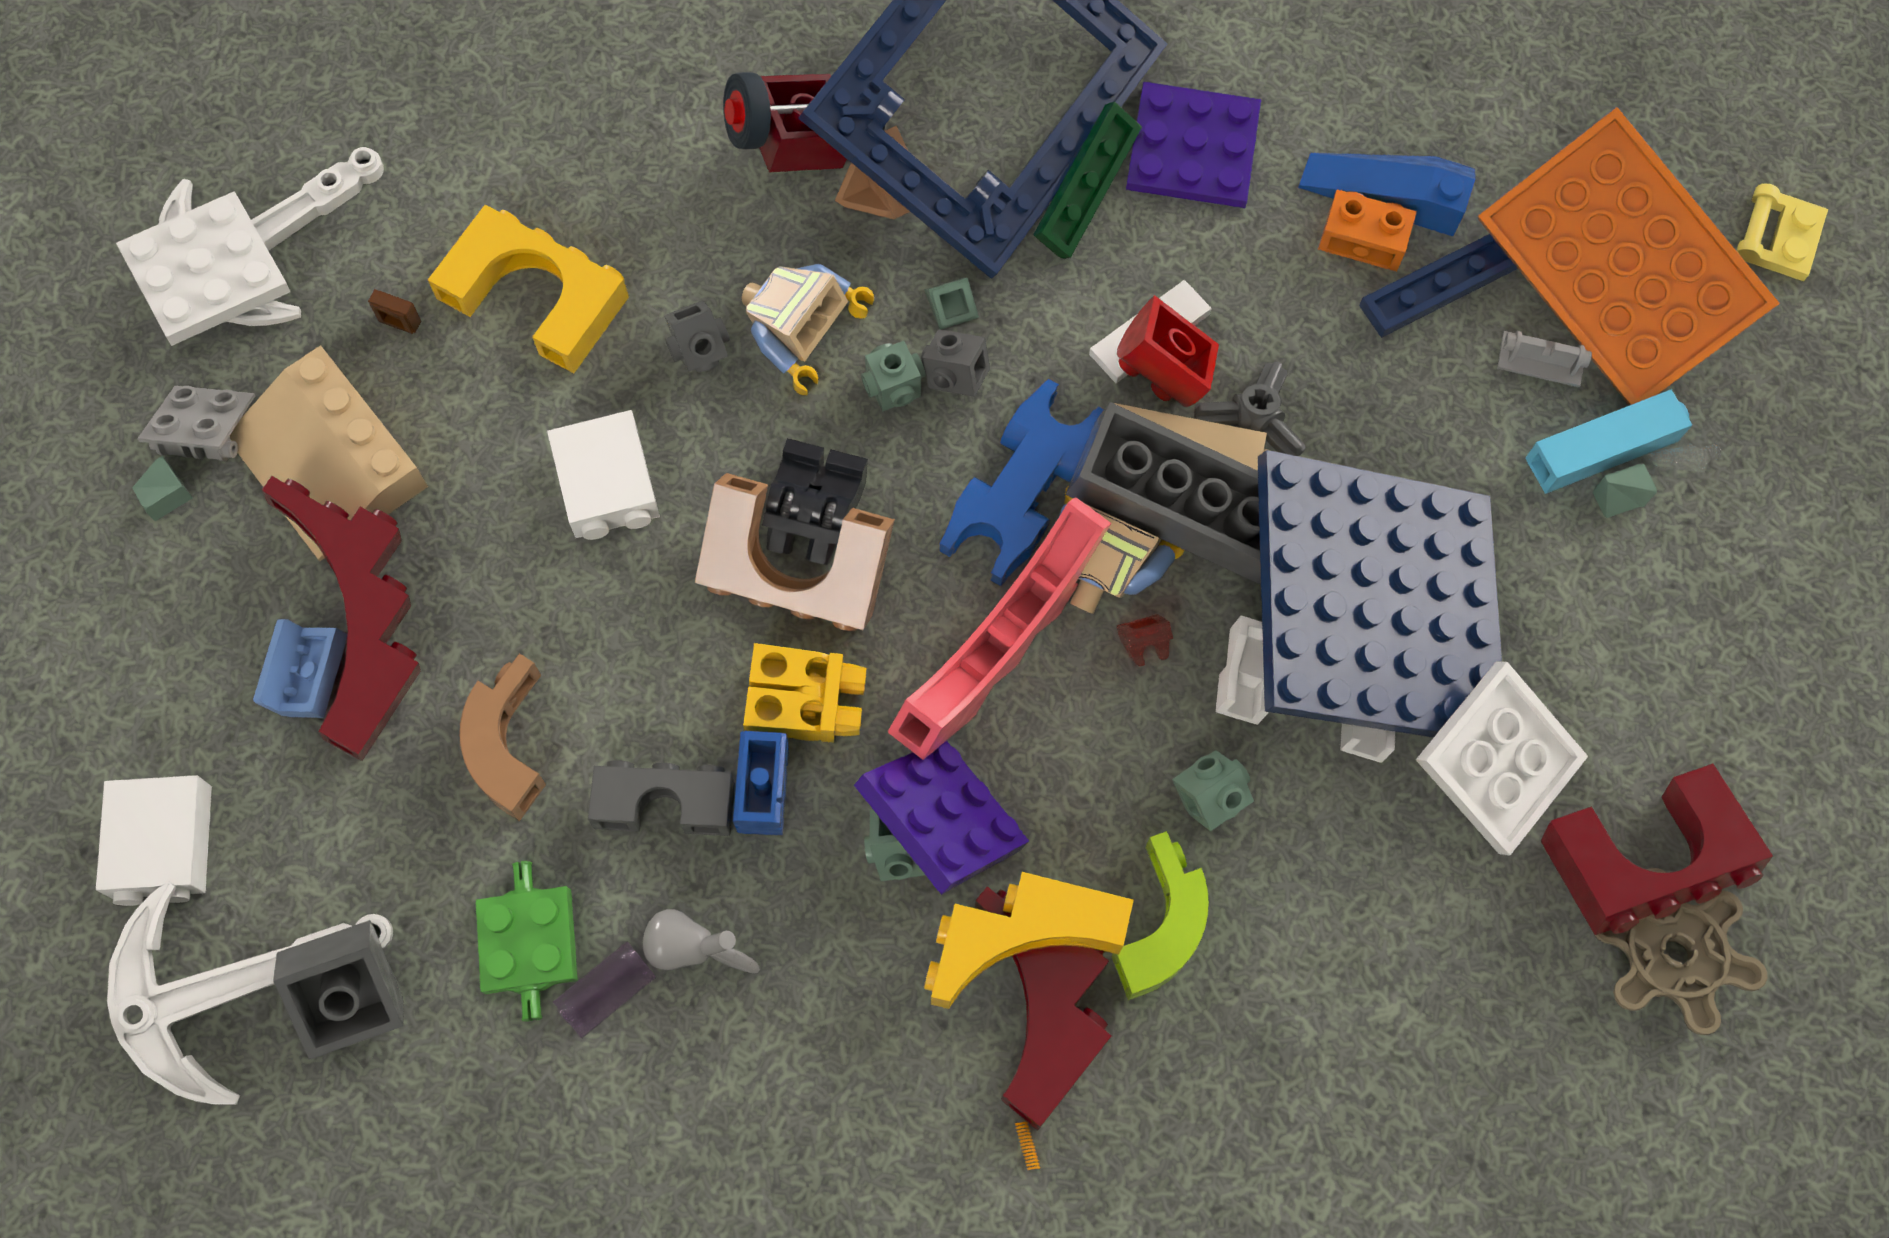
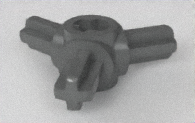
M1275 361L1273 364H1265L1256 384L1247 387L1243 394H1235L1232 401L1203 402L1195 405L1194 419L1267 433L1266 440L1277 452L1300 456L1306 448L1305 444L1283 422L1285 413L1280 409L1282 399L1279 393L1287 377V370L1282 368V364Z

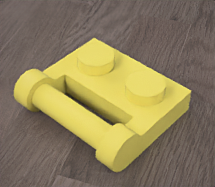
M1760 184L1755 188L1752 202L1755 205L1745 238L1739 242L1736 251L1746 262L1805 281L1810 274L1828 209L1782 194L1772 184ZM1773 209L1781 213L1770 250L1763 248L1761 240L1770 210Z

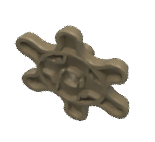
M1659 868L1646 869L1653 872L1666 873ZM1722 891L1714 899L1700 905L1683 903L1676 912L1664 918L1656 919L1654 915L1639 919V923L1623 933L1614 934L1612 930L1594 935L1600 942L1618 947L1626 954L1630 962L1629 972L1614 985L1613 993L1617 1004L1623 1009L1637 1011L1644 1008L1653 997L1664 996L1678 1005L1683 1014L1685 1024L1691 1032L1699 1035L1714 1033L1721 1024V1015L1714 1001L1716 990L1722 985H1730L1745 991H1756L1762 988L1768 979L1767 970L1759 960L1737 953L1728 942V928L1737 922L1743 914V906L1738 897L1731 892ZM1677 942L1681 944L1687 951V962L1682 964V962L1673 960L1668 954H1664L1666 943Z

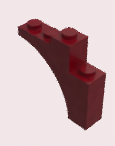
M987 886L975 900V909L1007 917L1012 915V913L1003 911L1007 892L1001 889L995 893ZM1064 945L1030 949L1012 955L1023 985L1027 1025L1025 1044L1019 1067L1009 1088L1002 1095L1001 1100L1037 1131L1112 1036L1105 1030L1108 1024L1100 1015L1088 1007L1083 1011L1076 1007L1077 1003L1106 968L1109 962L1103 956L1106 951Z

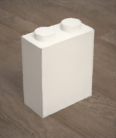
M632 410L547 431L569 524L576 538L599 539L606 536L610 529L626 526L629 529L642 528L650 524L651 519L660 517Z
M198 775L104 781L96 891L113 899V904L124 906L142 904L143 897H149L150 894L167 881L176 886L170 903L187 902L190 900V894L205 893L212 786Z

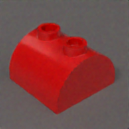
M1154 295L1139 311L1125 331L1117 348V356L1119 357V365L1126 374L1132 377L1141 374L1152 382V391L1158 398L1163 401H1169L1173 398L1182 406L1189 407L1202 399L1211 390L1219 344Z

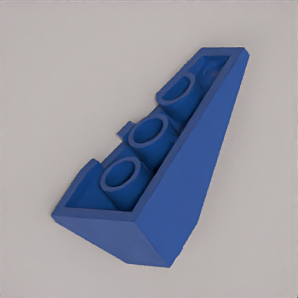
M1310 153L1298 188L1332 199L1338 189L1346 192H1358L1367 198L1385 203H1397L1404 208L1417 211L1413 224L1454 236L1465 214L1473 189L1475 168L1436 156Z

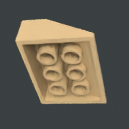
M321 345L285 368L242 416L230 434L231 441H236L238 445L237 453L263 487L271 476L284 483L288 478L307 488L311 493L309 497L324 505L326 501H330L344 509L349 514L348 520L352 519L360 506L371 513L374 509H379L390 514L428 487L415 464ZM286 517L319 561L323 560L325 557L318 546L295 522Z

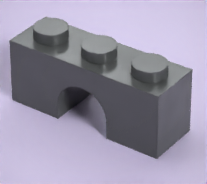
M608 761L607 766H594L588 820L594 829L640 831L641 815L644 808L657 798L667 797L681 804L680 825L685 834L730 836L735 783L731 772H725L723 767L716 765L698 766L697 771L679 770L680 767L672 763H654L652 768H634V764L628 761Z

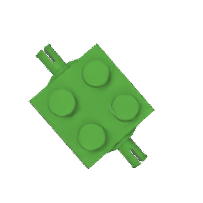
M521 861V864L519 862L512 864L515 890L503 896L477 899L476 916L481 992L490 994L510 991L521 994L522 1021L528 1022L533 1021V1019H542L541 991L555 984L578 981L571 889L567 886L543 890L533 888L532 862Z

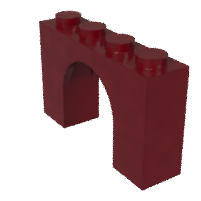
M1713 763L1673 777L1661 797L1689 845L1691 862L1688 867L1670 873L1653 872L1630 862L1619 852L1592 806L1550 821L1541 839V843L1594 935L1612 930L1614 934L1623 933L1639 923V919L1654 915L1656 919L1664 918L1676 912L1683 903L1695 900L1697 904L1705 903L1721 894L1724 888L1736 885L1738 889H1743L1758 882L1764 876L1762 871L1773 855Z

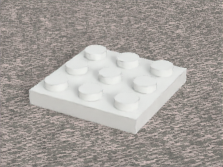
M235 191L116 243L171 346L290 293L285 279Z
M1495 662L1418 756L1416 761L1498 854L1511 855L1588 756L1508 662Z

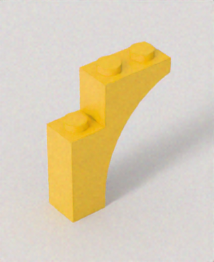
M1022 872L1019 885L1009 883L1003 911L1012 913L1011 917L955 904L951 917L942 915L936 943L944 945L940 963L930 962L924 989L932 991L931 1005L950 1009L958 995L983 971L1005 958L1030 949L1047 946H1081L1119 955L1124 946L1134 900Z

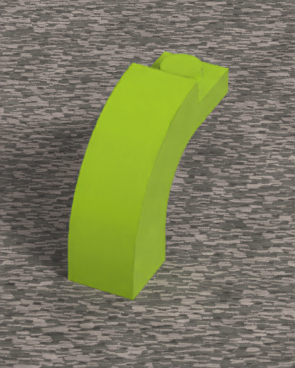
M1167 831L1150 837L1145 846L1165 897L1166 908L1162 925L1148 937L1123 946L1119 955L1113 953L1111 956L1128 1000L1154 991L1176 976L1197 949L1206 927L1209 900L1203 870L1199 868L1184 874L1183 869L1187 867L1185 855L1178 842H1171Z

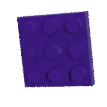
M1143 81L1137 122L1142 128L1133 143L1126 190L1246 208L1261 99Z
M945 741L924 760L913 752L864 773L854 784L855 788L941 895L1016 854L1029 842L1019 829L1016 821L1004 811L990 794L988 787L976 777L962 760L960 753L948 741Z

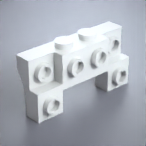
M1241 615L1230 628L1227 665L1219 674L1216 712L1256 725L1269 713L1265 712L1262 622ZM1342 723L1340 750L1382 763L1395 750V731Z

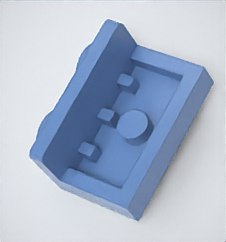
M278 619L255 691L254 702L281 716L324 718L348 634L338 628H303L288 619Z

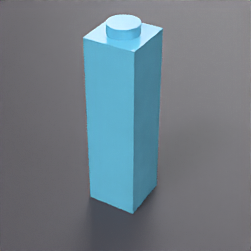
M1671 389L1535 443L1525 459L1544 493L1547 494L1676 443L1691 428L1692 423L1686 406L1678 401Z

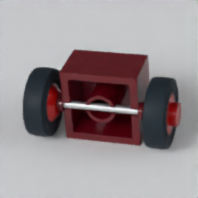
M752 72L732 74L728 78L724 90L723 114L726 131L733 146L743 150L759 148L769 173L843 168L847 159L798 119L830 79L831 74L759 76Z

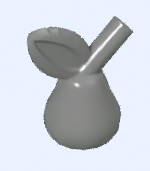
M666 909L656 913L645 929L643 936L644 955L648 963L657 969L672 971L685 966L702 964L710 956L729 967L749 973H758L760 971V966L756 961L746 954L733 949L736 939L732 932L723 931L711 935L709 930L678 910Z

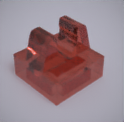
M1159 614L1116 625L1120 641L1136 665H1145L1143 652L1147 648L1146 646L1149 645L1155 647L1159 659L1166 660L1169 657L1170 639H1173L1170 622Z

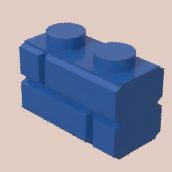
M740 732L733 823L737 833L783 835L787 784L786 766H788L789 743L785 733Z

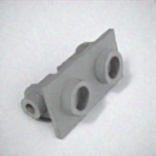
M1518 330L1516 333L1504 331L1497 369L1580 387L1583 368L1589 366L1592 352L1585 350L1584 345L1574 347L1522 335V331Z

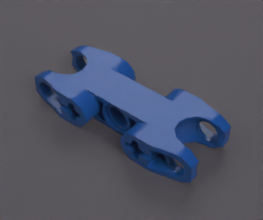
M1050 379L1045 381L1019 406L1008 423L1000 443L1014 451V454L993 486L976 477L969 482L956 501L952 517L940 542V552L951 557L960 544L968 537L983 535L992 538L1000 546L1001 552L995 561L990 580L999 586H1002L1008 577L1030 557L1045 534L1050 519L1035 511L1039 504L1036 500L1042 490L1047 492L1056 476L1069 483L1071 482L1093 425L1104 410L1098 406L1080 424L1069 426L1059 423L1051 416L1049 410L1057 396L1056 390L1059 384Z

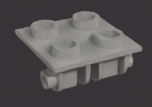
M174 386L137 439L139 442L149 443L150 449L156 450L159 455H177L184 458L193 456L196 459H203L206 455L207 459H217L225 462L229 458H235L237 455L238 445L236 441H231L230 434L255 398V394L232 390L195 388L192 386Z

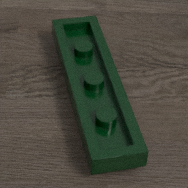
M1116 102L1105 104L1033 234L1034 237L1062 259L1071 258L1142 128Z

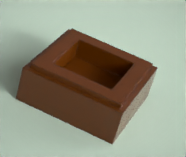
M374 289L368 300L380 323L413 334V332L416 333L422 322L414 304L410 301Z

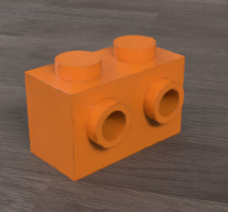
M1337 189L1329 209L1318 250L1397 272L1406 253L1417 211L1404 208L1397 203H1385L1367 198L1358 192H1346Z

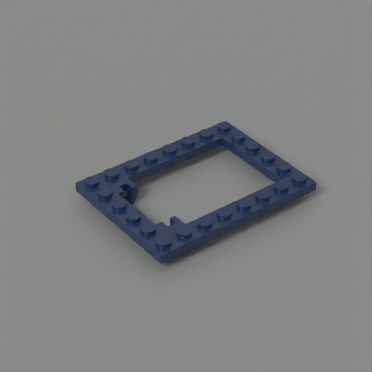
M893 0L798 119L992 279L997 275L1054 198L1105 104L1116 102L1121 107L1168 44L1118 0H1052L1111 52L1010 187L1004 184L991 171L987 170L976 183V187L964 198L882 130L905 100L883 80L947 0Z

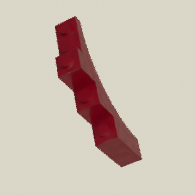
M271 476L262 488L267 503L295 522L318 546L335 573L344 597L348 628L345 668L336 699L318 732L324 741L363 761L421 672L419 662L414 660L417 656L415 652L396 641L391 646L387 645V642L411 607L409 595L405 593L407 590L405 585L388 575H384L382 579L378 578L402 542L400 530L396 527L398 523L390 515L379 509H374L371 513L361 506L352 519L348 520L349 514L344 509L330 501H326L324 505L309 497L310 491L300 483L289 478L284 483Z

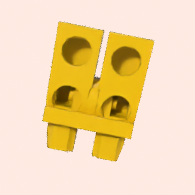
M754 643L749 677L750 687H748L743 723L744 731L779 732L787 734V738L805 741L821 740V742L834 743L835 736L860 735L862 708L839 706L840 693L864 695L867 668L843 663V654L830 653L828 655L816 651Z

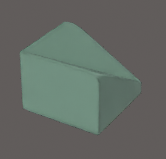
M163 456L156 459L132 487L140 504L154 521H157L193 498L173 467Z
M1637 464L1605 475L1593 491V495L1606 518L1638 507H1645L1657 493L1656 486L1644 464Z

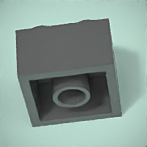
M371 920L277 952L273 982L309 1060L403 1027L404 1000L402 992Z

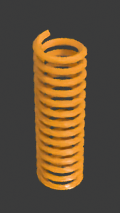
M1028 1122L1015 1123V1126H1018L1015 1129L1027 1128L1016 1131L1018 1136L1028 1134L1018 1138L1024 1139L1020 1140V1143L1030 1141L1020 1144V1146H1025L1021 1148L1022 1150L1028 1149L1022 1151V1153H1026L1023 1156H1029L1024 1157V1159L1035 1158L1025 1161V1163L1037 1162L1026 1164L1027 1167L1037 1165L1029 1167L1027 1170L1040 1169L1038 1156H1036L1037 1153L1032 1142L1033 1139H1031V1132L1028 1129Z

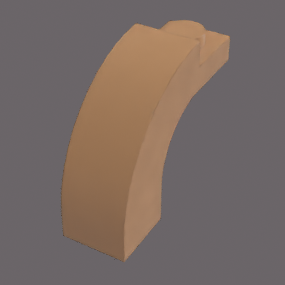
M520 653L513 663L509 662L501 668L496 676V686L493 690L480 681L476 682L466 700L460 722L461 751L472 778L496 806L518 821L522 819L546 786L540 774L514 758L509 753L507 747L506 733L509 721L515 710L541 677L535 663Z

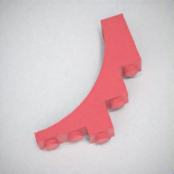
M1075 497L1069 501L1043 543L1003 598L960 649L924 685L905 700L888 733L924 760L972 720L992 687L1019 664L1036 634L1060 615L1078 586L1076 583L1077 579L1111 523Z

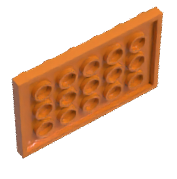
M1618 107L1478 215V220L1580 345H1584L1585 350L1592 352V361L1629 406L1658 395L1780 304Z

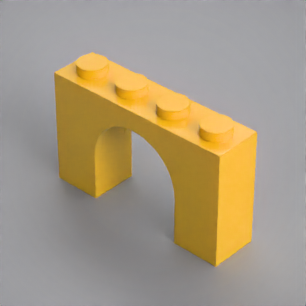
M484 205L428 278L436 299L471 317L493 286L508 273L524 268H538L554 274L563 282L561 296L532 338L540 356L574 374L629 298L624 277L619 271L609 265L601 267L590 261L581 250L572 246L566 248L556 243L544 230L539 228L532 230L526 227L510 212L506 210L498 212Z

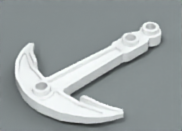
M367 147L355 149L348 162H338L329 169L321 171L315 178L305 183L299 192L253 218L251 221L268 251L318 216L331 213L360 193L363 184L377 181L382 176L384 170L379 154ZM363 160H370L366 164H359ZM183 179L172 191L159 217V224L191 210L193 184L190 180ZM336 182V183H335L334 185H332V186H326V185H328V184H330V183ZM272 300L226 322L247 326L273 325L301 318V310L297 306Z
M167 881L150 894L135 910L125 924L110 960L107 1004L111 1024L121 1046L141 1072L174 1094L190 1100L210 1104L236 1105L240 1098L239 1094L227 1089L214 1080L197 1063L192 1055L183 1056L171 1032V1025L273 985L277 952L346 929L352 925L342 923L298 938L291 946L159 986L155 978L152 950H160L164 917L170 899L176 889L175 885ZM369 914L359 919L355 925L371 920L372 924H377L381 929L379 941L382 948L384 949L389 945L393 937V927L387 918L377 914ZM134 1005L139 1006L143 1011V1017L137 1024H132L127 1019V1011Z

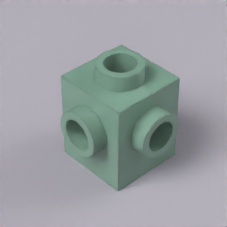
M905 341L894 345L890 343L880 345L872 350L870 354L865 355L866 372L861 374V379L870 398L876 397L882 412L893 407L905 406L914 399L921 397V378L925 377V370L917 353L910 354Z
M1217 750L1199 758L1194 765L1172 779L1186 811L1209 831H1212L1226 820L1235 817L1239 811L1254 802L1247 785L1251 779L1245 767L1237 759L1231 761Z
M870 810V834L865 836L864 839L865 854L868 864L875 863L880 881L924 876L923 871L875 811Z

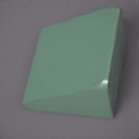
M959 278L924 289L940 330L979 318L968 278Z

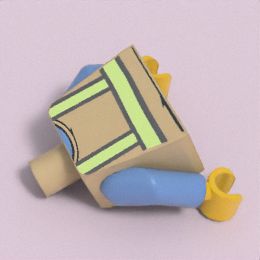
M821 264L795 269L778 267L774 269L763 286L749 283L742 293V302L747 307L746 313L753 323L751 333L761 352L783 374L787 371L793 376L794 390L800 395H808V390L798 380L801 377H809L818 385V375L814 368L806 365L799 366L796 361L798 359L806 361L848 301L849 313L855 318L860 319L867 317L868 309L857 301L862 300L871 305L874 302V294L869 288L858 287L852 289L849 287L851 284L849 281Z
M1065 495V503L1062 507L1060 515L1064 510L1065 506L1067 505V503L1071 501L1073 498ZM1089 506L1108 520L1111 525L1079 576L1080 582L1070 604L1094 614L1104 591L1119 598H1122L1124 594L1136 595L1160 580L1174 560L1183 555L1185 550Z

